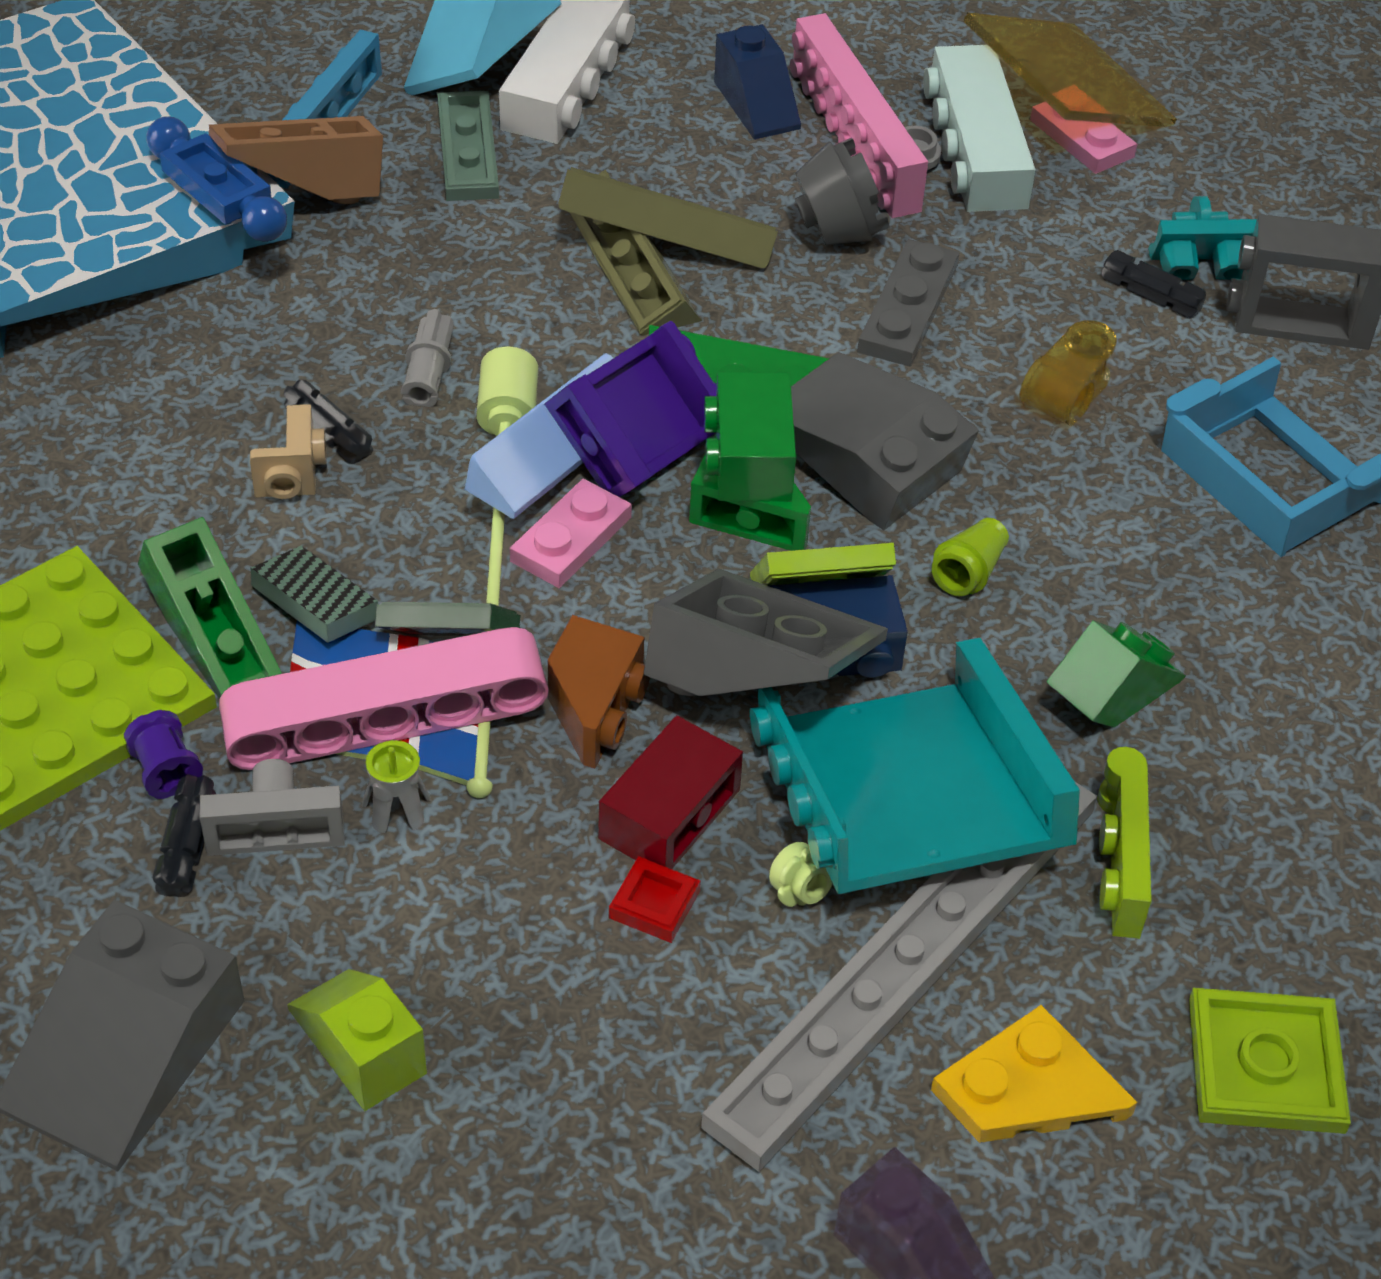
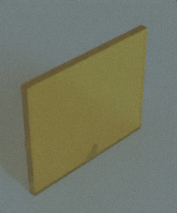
M967 12L963 20L1065 120L1169 127L1177 121L1174 115L1075 24Z

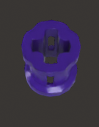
M156 710L137 717L128 725L124 732L126 748L129 754L139 759L144 769L142 783L148 794L156 799H165L175 795L178 781L183 776L190 774L200 777L203 774V766L198 756L194 752L187 750L182 741V724L178 716L167 710Z

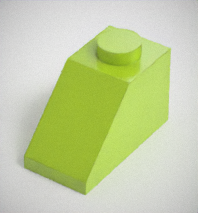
M348 969L287 1004L290 1013L364 1111H367L427 1074L423 1029L383 978Z

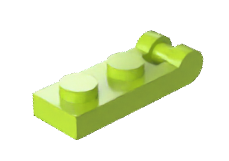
M1118 747L1108 754L1104 770L1105 779L1100 785L1097 796L1098 805L1103 811L1108 813L1103 814L1101 820L1099 853L1111 855V869L1104 868L1102 873L1100 909L1112 911V936L1140 939L1151 905L1148 766L1146 758L1138 750L1130 747Z

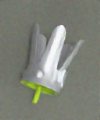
M390 740L379 743L369 751L365 763L370 780L362 801V807L367 806L373 789L372 826L376 831L385 833L388 828L393 797H399L412 830H416L424 824L417 784L426 800L431 801L430 794L418 774L419 754L412 745L403 741Z

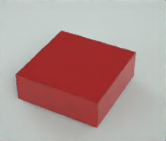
M638 856L609 906V919L672 943L700 893L701 880Z

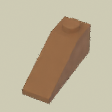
M364 116L209 124V136L227 156L340 204L357 203L362 197L379 196L383 135Z

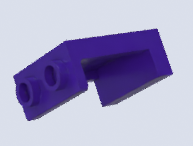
M669 321L648 337L588 375L584 374L568 384L545 402L544 405L599 487L621 497L706 440V438L715 434L704 432L705 396H716L717 384L712 381L698 360L691 341L679 331L673 321Z

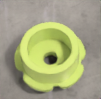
M795 842L785 847L776 856L770 869V883L778 890L779 900L788 907H793L797 903L801 906L817 903L826 896L832 886V880L826 868L817 869L815 867L809 845L804 842Z

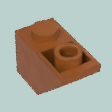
M572 615L547 660L548 700L582 764L595 769L606 748L616 750L619 746L627 724V712L625 711L630 701L640 703L647 691L650 677L644 675L645 637Z

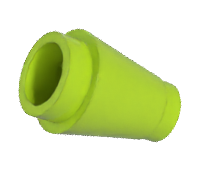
M983 518L978 523L941 543L934 552L931 568L933 578L938 586L954 596H965L969 593L973 594L981 591L985 587L1004 547L1009 541L1006 527L994 518Z

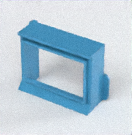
M1273 356L1221 385L1214 379H1203L1170 396L1166 402V409L1169 413L1161 451L1282 557L1286 555V551L1372 502L1381 504V453L1356 466L1277 400L1273 395L1281 362ZM1255 416L1333 484L1291 507L1213 438Z

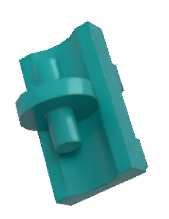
M1194 196L1189 212H1173L1172 220H1160L1156 240L1154 243H1150L1148 247L1150 259L1160 260L1164 271L1181 278V280L1195 279L1199 271L1198 259H1213L1216 279H1241L1244 269H1238L1241 241L1243 235L1253 236L1257 219H1229L1227 211L1212 212L1208 196Z

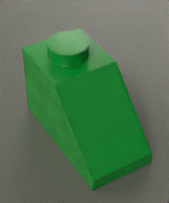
M705 454L691 482L689 523L790 551L806 550L811 505L795 483L793 485L792 501H718L717 476L706 475Z

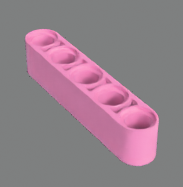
M510 627L242 682L224 691L219 699V709L228 760L232 765L240 769L253 770L257 763L266 759H281L288 763H294L374 746L385 741L402 740L524 714L542 705L548 696L549 689L533 634L526 629Z

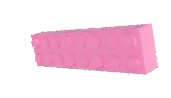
M827 14L797 18L796 31L792 34V44L794 47V56L790 60L792 76L800 79L804 94L812 97L816 112L823 114L828 131L835 132L838 137V143L851 137L853 138L856 154L862 153L879 194L877 197L879 203L877 204L879 208L885 209L891 219L922 212L928 160Z

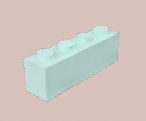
M995 45L935 47L932 67L925 68L924 94L926 99H934L932 108L933 125L935 129L943 130L941 141L942 156L944 161H952L951 186L953 193L962 194L967 212L1029 209L1036 169Z

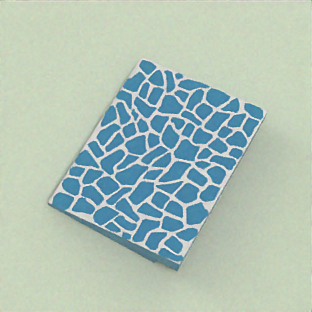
M61 0L0 20V326L223 273L242 265L244 249L290 239L292 235L295 201L262 170L243 163L270 185L271 197L283 205L287 214V225L282 235L268 242L258 241L250 237L242 225V218L225 225L162 171L161 159L150 151L146 141L148 128L156 119L170 116L181 120L187 126L191 139L204 133L209 135V124L217 123L95 0Z

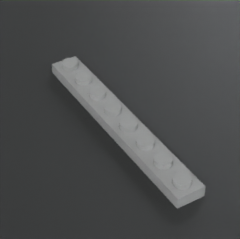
M1076 783L1080 789L1079 828L1093 813L1097 795ZM1059 848L933 874L702 1113L701 1128L760 1172Z

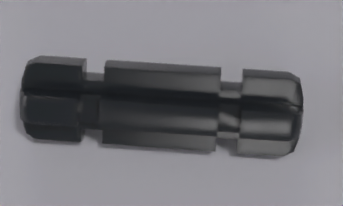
M1120 250L1113 251L1105 260L1101 274L1104 280L1119 287L1123 283L1128 284L1126 288L1128 291L1163 307L1171 304L1173 305L1172 311L1184 317L1194 318L1204 305L1206 291L1197 285L1186 281L1183 286L1179 284L1181 278L1144 261H1140L1137 265L1134 263L1135 257Z
M298 380L293 386L286 387L283 393L286 398L285 407L287 408L288 405L311 404L313 428H324L326 443L332 448L338 445L336 452L345 460L355 464L360 462L363 457H368L372 454V436L360 425L354 423L353 419L326 396L320 394V391L307 380Z
M187 774L178 781L174 799L178 802L171 807L160 851L164 855L157 859L152 876L153 881L156 883V892L160 895L185 897L192 891L196 871L192 870V868L199 864L204 845L200 822V796L216 794L213 789V780L205 775L196 777Z

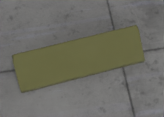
M574 167L567 169L558 202L559 208L571 213L759 268L767 267L778 233L775 230L776 228L770 225Z
M606 170L598 174L613 179ZM570 212L642 336L649 334V325L661 327L665 323L673 321L677 327L702 321L650 235Z

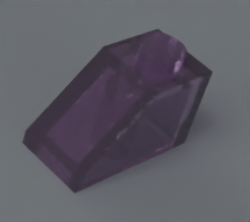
M893 1147L841 1193L834 1236L879 1279H995L952 1198L896 1147Z

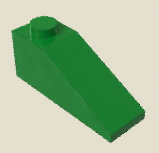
M204 517L144 540L138 566L165 620L218 699H220L224 691L233 685L282 674Z

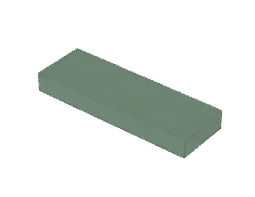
M489 91L437 93L446 201L499 199Z

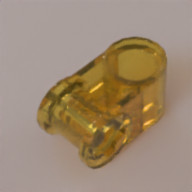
M1090 320L1076 322L1070 326L1067 332L1047 353L1036 359L1029 368L1019 393L1021 402L1069 426H1073L1078 421L1074 419V416L1076 415L1081 418L1086 413L1090 404L1110 382V370L1107 367V361L1116 349L1117 338L1114 331L1104 323Z

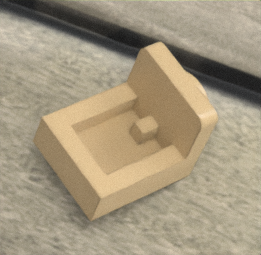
M311 404L287 406L286 447L259 448L250 451V466L255 497L289 499L296 495H316L315 465L327 464L325 429L313 428Z

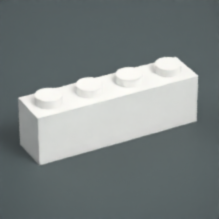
M560 0L562 4L551 13L499 90L500 130L558 144L568 128L575 129L580 120L582 105L585 100H593L595 98L601 75L604 71L611 72L613 70L621 44L628 45L632 39L635 28V16L629 14L630 0Z

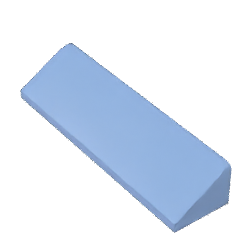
M607 353L603 354L475 452L469 462L464 490L510 518L515 519L583 463L544 403L568 384L584 374L588 375L613 359V357Z

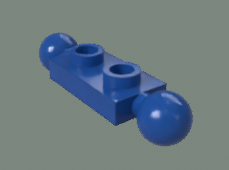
M165 116L158 118L149 126L146 135L147 145L150 151L161 159L162 171L225 225L242 218V225L247 234L253 239L262 242L275 240L282 235L287 225L286 211L279 201L271 197L270 185L241 161L227 156L207 133L191 139L187 126L175 117Z

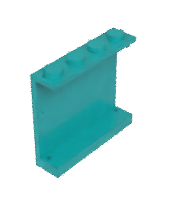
M981 637L956 642L955 684L788 717H786L781 707V696L778 691H773L772 687L758 689V707L751 708L749 716L754 741L758 747L766 745L772 778L777 786L785 784L787 788L788 805L793 822L796 826L805 825L808 831V845L813 863L817 869L826 868L838 894L1077 844L1080 789Z

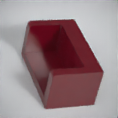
M676 715L599 800L598 839L635 861L639 856L673 869L740 791L743 751Z

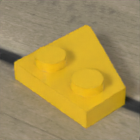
M1042 1005L935 1076L931 1091L979 1143L1013 1138L1017 1133L1026 1130H1033L1039 1133L1066 1130L1070 1128L1071 1122L1110 1116L1112 1122L1125 1121L1134 1114L1137 1101Z

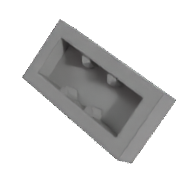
M266 759L257 763L252 771V792L200 796V822L207 856L345 846L340 786L294 789L293 767L284 760Z

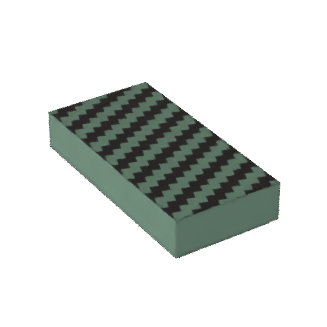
M302 545L250 568L251 586L327 643L376 620L378 600Z

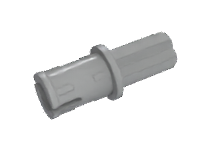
M439 309L429 310L427 317H423L420 320L416 339L409 345L405 354L408 370L401 387V394H405L402 399L408 405L434 406L438 400L442 373L447 372L451 365V354L448 351L454 324L452 318L448 315H442Z

